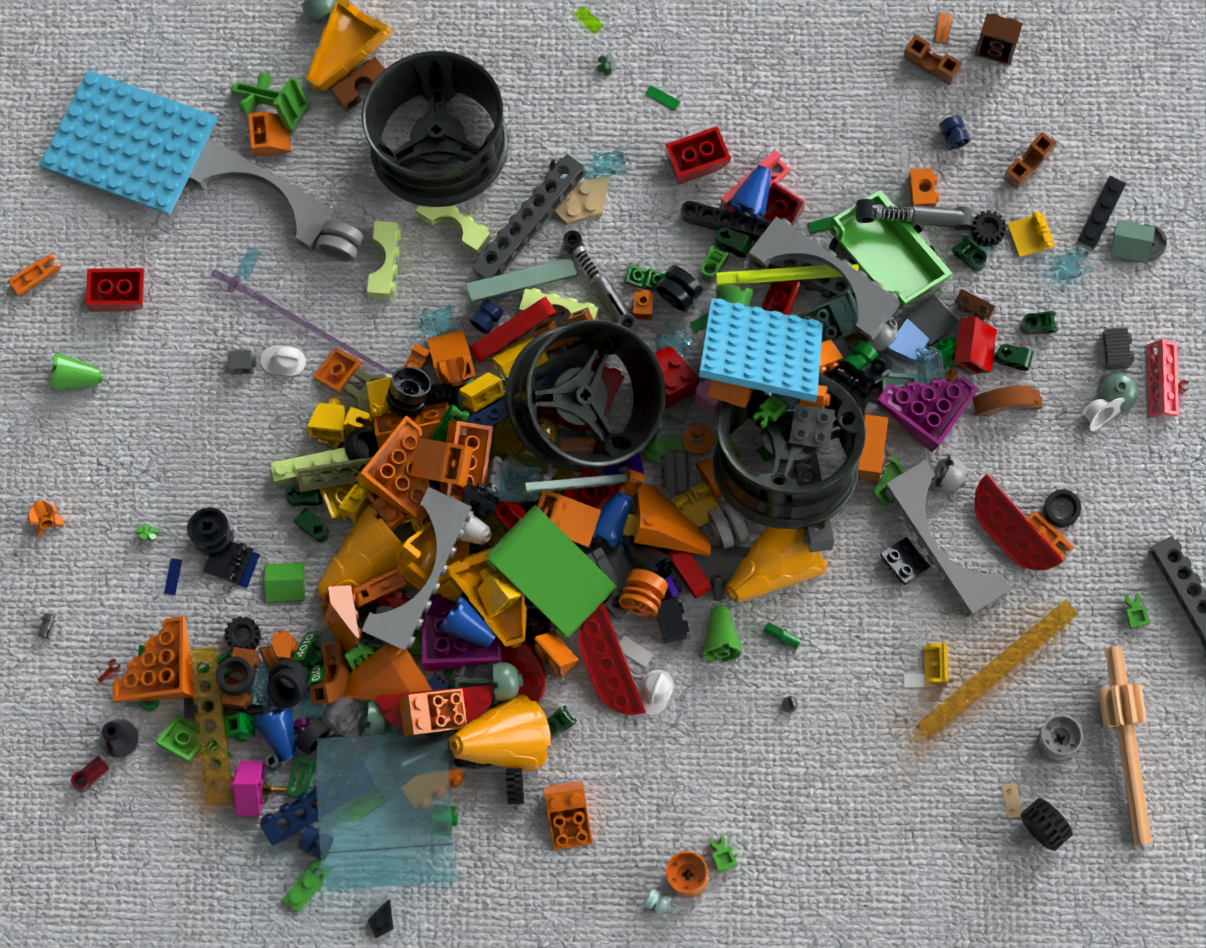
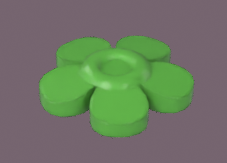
M144 524L143 527L136 529V533L140 534L139 538L143 541L147 539L154 541L156 540L158 529L155 527L151 528L149 524Z

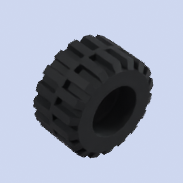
M1042 798L1036 799L1020 815L1025 827L1034 838L1051 851H1056L1073 836L1072 829L1063 815L1052 804Z

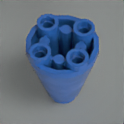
M761 165L754 168L730 200L734 211L742 214L745 211L750 214V217L757 219L764 217L771 181L770 169Z
M622 491L614 494L601 507V514L593 536L596 538L603 537L606 540L605 542L613 547L619 544L633 498Z
M463 597L458 600L439 627L445 633L482 647L484 645L487 648L496 637L480 614Z
M280 707L269 713L254 717L255 726L277 758H280L281 762L296 757L293 712L291 708Z

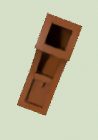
M1028 385L994 389L973 397L976 416L990 417L1011 409L1038 410L1043 408L1039 389H1032V386Z
M341 640L320 643L324 664V680L309 686L312 705L335 702L343 695L349 676V662L343 657Z

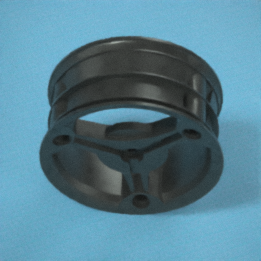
M427 51L412 54L388 66L377 76L367 91L362 106V126L365 137L370 145L372 164L380 181L397 197L412 204L426 207L452 206L466 202L482 193L501 173L509 151L508 130L503 118V101L495 80L477 62L463 55L446 51ZM458 93L478 102L492 119L494 128L481 147L467 140L462 123L453 115L447 114L446 101L454 98ZM422 95L430 101L428 114L415 123L410 133V141L392 152L382 141L383 130L388 119L403 103ZM435 102H441V112L435 113ZM453 160L465 162L458 167L438 172H421L407 169V167L421 161L433 165L446 164Z
M605 320L579 321L567 326L550 329L536 336L516 357L509 372L506 386L508 416L520 441L531 453L541 460L567 469L613 465L636 455L655 435L665 409L666 388L664 376L651 348L635 332L620 324ZM572 337L584 338L590 352L581 367L562 372L554 381L551 389L536 391L533 373L544 351L561 339ZM603 343H605V349H604V350L602 349ZM598 354V355H600V356H599V358H598V360H597V362H596V365H595V367H594V369H593V371H592V370H590V368H591V366H592V363H593V361H594L596 355ZM615 354L628 371L633 388V409L623 433H614L603 413L606 408L608 394L606 386L601 379V374L607 357ZM551 394V402H536V395ZM537 407L553 408L555 413L566 423L584 425L597 441L593 454L586 456L574 455L561 450L553 444L538 424L536 419ZM595 420L597 421V423L599 424V426L601 427L602 431L606 436L603 437L598 427L594 423Z
M819 374L818 385L827 386V394H830L829 406H825L824 409L835 410L830 440L839 438L847 459L830 477L809 485L798 486L795 480L789 477L795 464L806 462L814 456L818 449L817 447L789 443L795 411L784 412L775 422L769 419L765 428L760 427L763 420L758 419L755 422L762 430L760 440L764 451L769 457L774 459L773 472L764 473L759 477L750 472L735 455L730 441V435L748 418L753 421L754 414L760 412L759 407L770 396L774 395L786 404L789 410H795L796 404H800V399L754 389L745 408L727 402L722 404L717 424L719 440L713 457V471L721 494L737 512L756 523L768 527L801 529L830 519L848 503L855 491L858 480V461L865 445L866 428L859 406L852 396L839 384ZM780 463L787 464L785 474L778 473Z

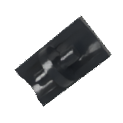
M881 357L873 359L870 364L859 371V374L862 376L859 384L869 389L872 384H877L889 376L891 370L887 369V362Z
M467 481L466 486H464L465 491L461 496V502L470 506L474 500L478 501L479 503L475 508L483 516L490 510L494 512L497 508V505H495L496 499L493 498L495 492L491 490L492 483L488 481L483 485L478 482L474 486Z

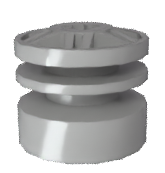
M1062 714L1052 716L1045 722L1038 733L1036 741L1038 751L1042 757L1050 762L1062 763L1068 761L1074 756L1082 743V728L1070 716ZM1057 738L1058 741L1061 740L1062 742L1061 744L1059 742L1055 743L1054 740Z

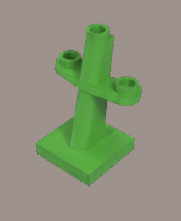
M266 72L258 75L257 86L239 82L231 86L232 95L246 98L240 102L241 111L250 114L260 103L275 107L286 130L292 131L309 106V102L297 78L290 77L281 92L268 89L271 84V76Z

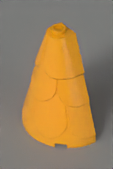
M336 0L327 25L324 28L318 49L315 50L306 78L312 83L310 87L318 93L320 91H327L382 45L394 33L393 30L375 18L374 20L367 16L351 2Z
M431 520L402 544L396 556V560L399 562L397 567L400 573L410 584L419 590L425 586L431 576L436 560L437 543ZM457 540L454 545L457 548L453 558H448L446 565L449 566L459 560L463 562L465 557L469 556V542ZM447 569L444 577L440 575L438 594H442V597L445 598L463 594L464 591L452 578L449 569Z
M371 504L362 511L336 556L332 557L317 584L319 590L316 592L322 599L327 588L330 586H351V589L398 568L399 562L396 560V556L403 543Z
M765 526L725 587L726 594L737 603L768 595L772 591L793 586V584L821 576V574L827 571L826 560L824 557H820V551L809 552L808 545L804 544L805 528L778 529Z
M492 548L465 557L463 562L459 560L449 565L448 569L452 578L469 597V601L485 618L486 624L506 647L511 646L512 648L521 646L526 637L527 605H525V594L521 591L523 595L504 614L489 618L477 591L478 587L484 582L480 572L490 567L487 564L489 559L485 555ZM491 568L493 574H496V573H500V572H501L499 569H497L496 571H494V570Z
M516 695L510 700L502 701L494 708L486 711L478 719L469 722L449 738L450 747L455 758L480 764L488 763L505 768H522V770L530 772L539 770L545 764L548 758L546 753L547 746H550L551 741L549 725L543 710L535 701L529 700L528 696Z

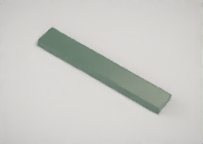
M572 257L470 282L465 285L470 302L474 303L525 290V288L529 289L576 277L577 271Z
M627 474L524 483L516 486L517 493L525 494L619 485L628 481Z

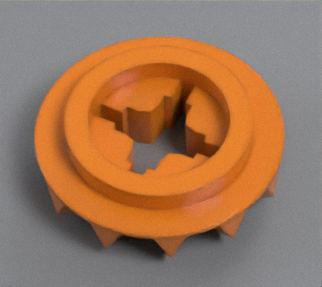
M692 425L683 434V445L692 454L701 455L712 446L713 435L704 425ZM693 435L696 437L702 436V444H699L698 442L693 444Z

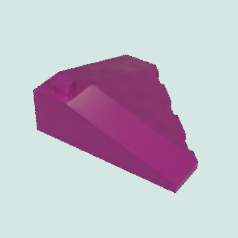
M964 377L956 378V381L946 382L945 379L931 380L930 384L922 385L920 382L906 383L903 387H895V384L886 386L876 401L916 441L933 452L941 444L979 388Z
M436 593L431 595L429 601H432L428 612L424 611L422 614V619L424 620L422 623V663L424 671H443L501 662V642L496 637L487 648L484 645L482 647L442 631L439 627L456 605V602L453 604L447 598L442 597V594Z

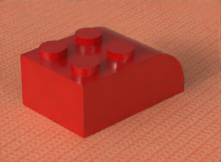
M718 126L665 144V154L678 185L719 171L731 161Z
M144 268L87 269L86 306L89 311H136L142 309Z
M666 346L654 353L664 376L666 409L697 392L695 389L699 384V377L674 348Z

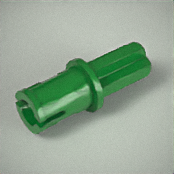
M770 622L766 624L763 631L779 640V643L783 642L797 650L802 641L801 638L799 639L787 632V629L783 630Z

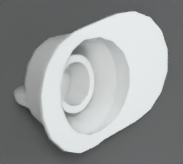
M273 345L262 353L261 365L263 369L272 374L295 376L304 370L306 358L297 348Z
M1118 398L1111 402L1105 399H1097L1091 402L1083 410V415L1090 422L1089 429L1095 431L1105 422L1116 416L1121 411L1120 406L1125 399Z
M653 670L643 679L639 694L647 711L645 714H659L664 710L669 701L674 683L670 674L663 670Z

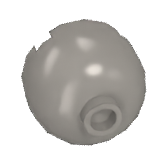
M890 317L875 339L867 341L868 344L879 352L886 350L897 338L898 328L896 320Z
M946 454L947 458H941L935 467L934 473L936 478L934 483L931 482V487L943 493H952L965 485L967 481L966 469L960 459L951 454Z

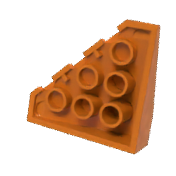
M405 416L355 479L377 496L422 523L428 512L420 503L427 488L430 487L429 479L410 476L417 438L422 436V429L409 417Z
M643 484L638 489L635 495L634 543L710 556L711 539L706 534L704 535L688 517L683 515L656 486Z
M184 616L165 619L161 624L163 626L162 630L157 636L153 634L144 644L146 649L139 658L134 656L126 666L128 671L121 679L119 677L113 682L114 703L177 700L194 697V675Z
M387 643L349 674L347 686L343 694L348 701L355 702V699L376 701V695L431 691L432 688L408 648L403 650Z

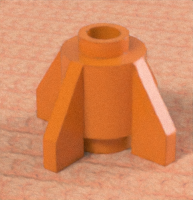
M466 356L436 363L438 371L447 381V384L451 383L452 387L462 385V380H466Z
M39 500L32 505L27 519L29 524H34V531L37 537L42 535L44 529H49L53 525L57 527L64 526L62 518L57 514L56 507L51 503Z

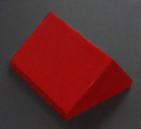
M773 181L769 188L764 217L771 222L776 216L781 220L785 218L792 224V227L804 211L805 201Z
M790 281L771 282L761 308L770 312L778 311L790 316L798 297L801 283Z
M587 467L578 478L597 477L599 475ZM612 486L568 489L563 493V496L600 510L617 490Z

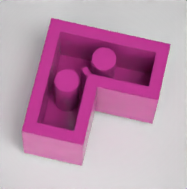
M240 761L239 767L235 769V779L231 781V792H234L233 808H236L237 816L260 817L264 806L262 793L263 783L266 778L264 761Z

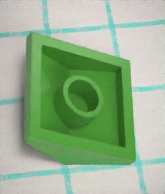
M304 562L265 565L266 603L305 601Z
M176 715L155 744L189 763L200 753L210 733Z

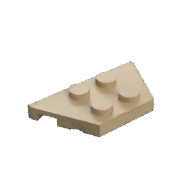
M609 174L579 182L554 213L558 214L566 225L602 216L610 180Z

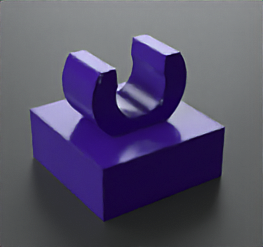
M671 577L664 579L668 584V588L662 601L672 599L682 591L681 588L676 589L674 585L677 579H671Z

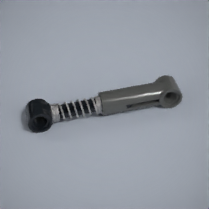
M860 199L855 202L856 221L859 223H871L875 219L879 220L881 218L883 220L886 218V220L891 219L892 221L894 219L896 221L899 219L901 221L905 220L910 224L954 227L955 230L959 231L972 228V210L970 207L941 208L912 205L908 208H902L901 206L898 208L897 206L888 207L885 205L883 207V205H876L874 200Z
M575 230L565 233L563 237L565 250L577 259L580 267H583L582 270L585 271V275H588V279L591 280V288L614 323L623 325L629 322L632 324V327L628 329L636 333V318L631 315L608 278L598 271L599 268L595 267L596 264H593L594 260H591V256H588L581 234ZM570 240L577 241L575 245H570L568 242Z

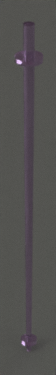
M216 269L212 271L211 275L228 284V292L232 293L236 289L386 373H394L239 283L240 276L235 275L233 278H230Z

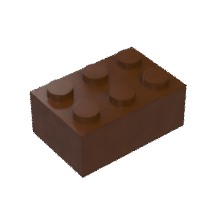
M987 13L975 56L1011 65L1023 23L1014 18L1007 19L996 13Z

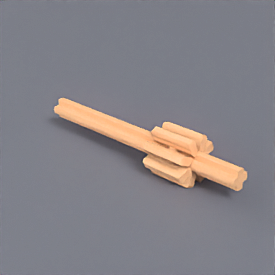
M1114 646L1105 648L1110 687L1101 688L1098 691L1103 727L1117 728L1134 846L1151 844L1152 839L1134 725L1146 722L1141 684H1128L1123 647Z

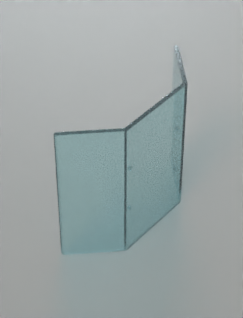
M448 731L404 737V733L318 739L316 785L320 850L327 890L458 881L452 831L448 771Z

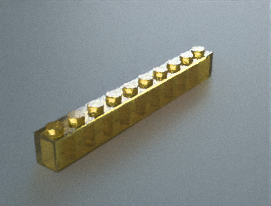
M1065 599L919 721L916 727L928 741L933 739L1075 620L1079 613Z

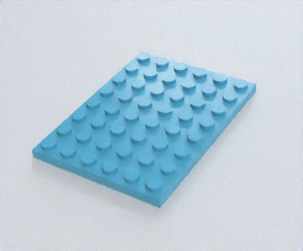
M88 70L39 166L61 176L170 215L218 118L215 115Z
M711 299L699 377L816 402L823 323L814 319H802L796 315H784L778 311H766L760 307L752 308L741 303L734 304L723 299Z

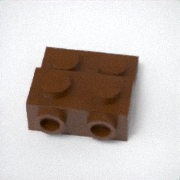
M963 289L960 290L954 301V304L957 305L956 309L964 313L970 311L982 321L984 319L989 321L996 309L995 305Z

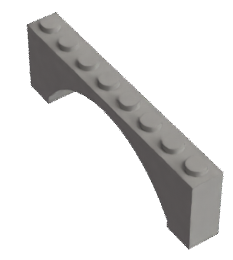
M209 138L188 181L203 190L207 185L227 179H250L272 187L285 198L294 212L297 226L296 243L313 252L318 238L323 235L322 228L324 222L336 218L334 207L327 202L322 203L318 201L319 199L311 193L309 195L304 193L303 189L298 185L294 184L292 186L287 183L288 181L284 177L271 174L272 172L268 168L257 166L254 160L248 157L246 159L243 158L235 149L229 150L221 141H214Z
M776 216L749 251L751 258L765 268L769 264L778 261L809 259L821 262L835 269L847 280L856 296L858 305L857 331L873 341L899 307L898 295L891 290L887 292L878 281L873 280L872 282L869 280L867 274L862 270L858 269L856 271L852 268L850 262L845 259L841 261L836 257L837 254L830 249L825 250L821 247L822 244L814 238L810 240L806 237L807 234L799 228L797 230L794 229L785 218L781 220Z
M924 460L888 482L884 487L886 489L884 492L887 498L893 500L896 504L895 509L897 513L906 519V526L911 533L914 532L917 536L916 541L919 546L927 551L930 563L932 565L935 564L939 569L938 574L940 578L949 584V591L954 598L957 597L960 601L959 606L961 610L971 616L1009 592L1011 587L1001 573L998 575H987L965 569L950 560L938 548L930 534L925 510L928 487L936 475L927 461Z
M430 487L427 488L420 505L425 507L436 535L437 552L431 576L421 591L404 605L384 613H369L361 630L403 650H406L407 647H412L415 637H413L415 629L419 630L424 621L421 619L424 611L428 612L432 601H429L432 593H437L440 583H438L440 575L444 577L448 569L446 562L448 558H453L457 549L454 545L457 540L461 541L465 532L462 528L465 522L469 523L473 515L471 506Z

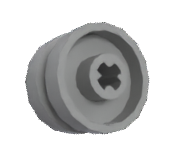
M334 220L325 221L322 228L323 235L318 238L316 248L331 258L353 262L358 253L356 247L361 245L363 234L346 223Z
M728 502L723 504V513L717 507L707 511L714 535L723 550L733 547V537L739 543L749 540V533L742 515Z

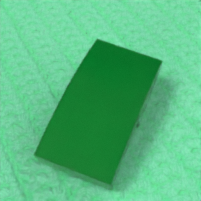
M630 264L627 268L624 283L656 291L655 284L660 278H666L665 273L651 268L646 270Z

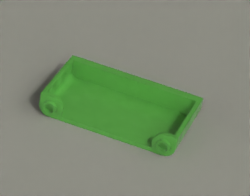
M881 190L866 198L874 200L876 205L894 207V204ZM854 205L834 217L829 224L831 235L837 239L871 281H878L882 284L884 290L887 292L891 290L898 295L897 299H899L900 305L897 309H902L948 280L953 274L912 225L905 220L901 221L899 219L896 221L894 219L892 221L891 219L886 220L884 218L882 220L880 218L879 220L875 219L871 223H859L856 221V206Z
M535 505L485 555L489 559L487 564L494 571L499 569L557 626L555 631L562 638L565 635L569 638L617 588Z

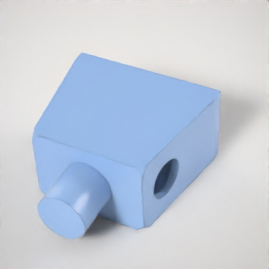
M906 319L898 330L896 340L884 351L909 364H913L917 357L928 363L933 355L932 352L924 348L929 338L909 319Z

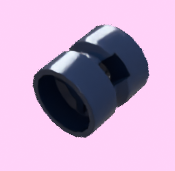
M960 115L948 117L939 123L942 135L946 136L944 140L949 150L961 148L971 140L968 131L963 129L965 124Z
M485 299L478 306L479 311H475L469 318V322L480 332L489 334L494 327L493 322H498L504 312L495 303Z
M309 825L300 838L298 849L306 853L312 852L314 857L324 860L331 849L334 836L325 832L320 834L318 829ZM320 840L318 846L315 847L317 841Z

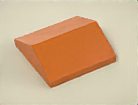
M335 347L313 378L330 390L340 393L362 362Z

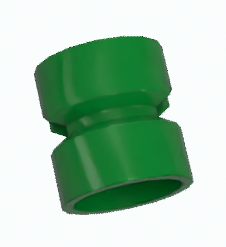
M859 340L853 347V353L850 352L843 360V363L851 372L861 376L859 371L870 364L879 354L871 345Z

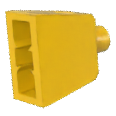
M332 397L329 399L328 404H317L307 426L309 438L345 442L346 433L343 423L346 413L345 407L339 405V399Z
M490 567L480 572L484 582L478 587L477 591L489 618L504 614L523 595L502 572L493 574Z

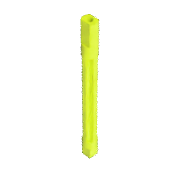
M854 264L852 268L858 271L859 265ZM828 265L716 273L717 286L843 277Z

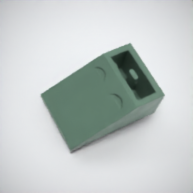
M850 290L831 297L796 315L802 319H814L823 323L822 342L828 340L835 341L857 332L858 307Z

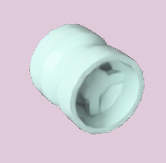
M653 889L644 907L654 909L657 914L662 916L671 898L666 895L662 896L659 894V891Z

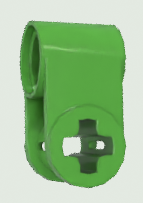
M712 244L701 267V278L703 281L710 283L716 280V273H719L722 267H724L730 252H724ZM712 269L714 272L712 274H708L705 272V270Z

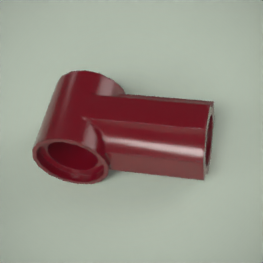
M97 756L81 771L72 775L71 783L77 791L86 792L110 768ZM79 778H86L84 785L77 786Z

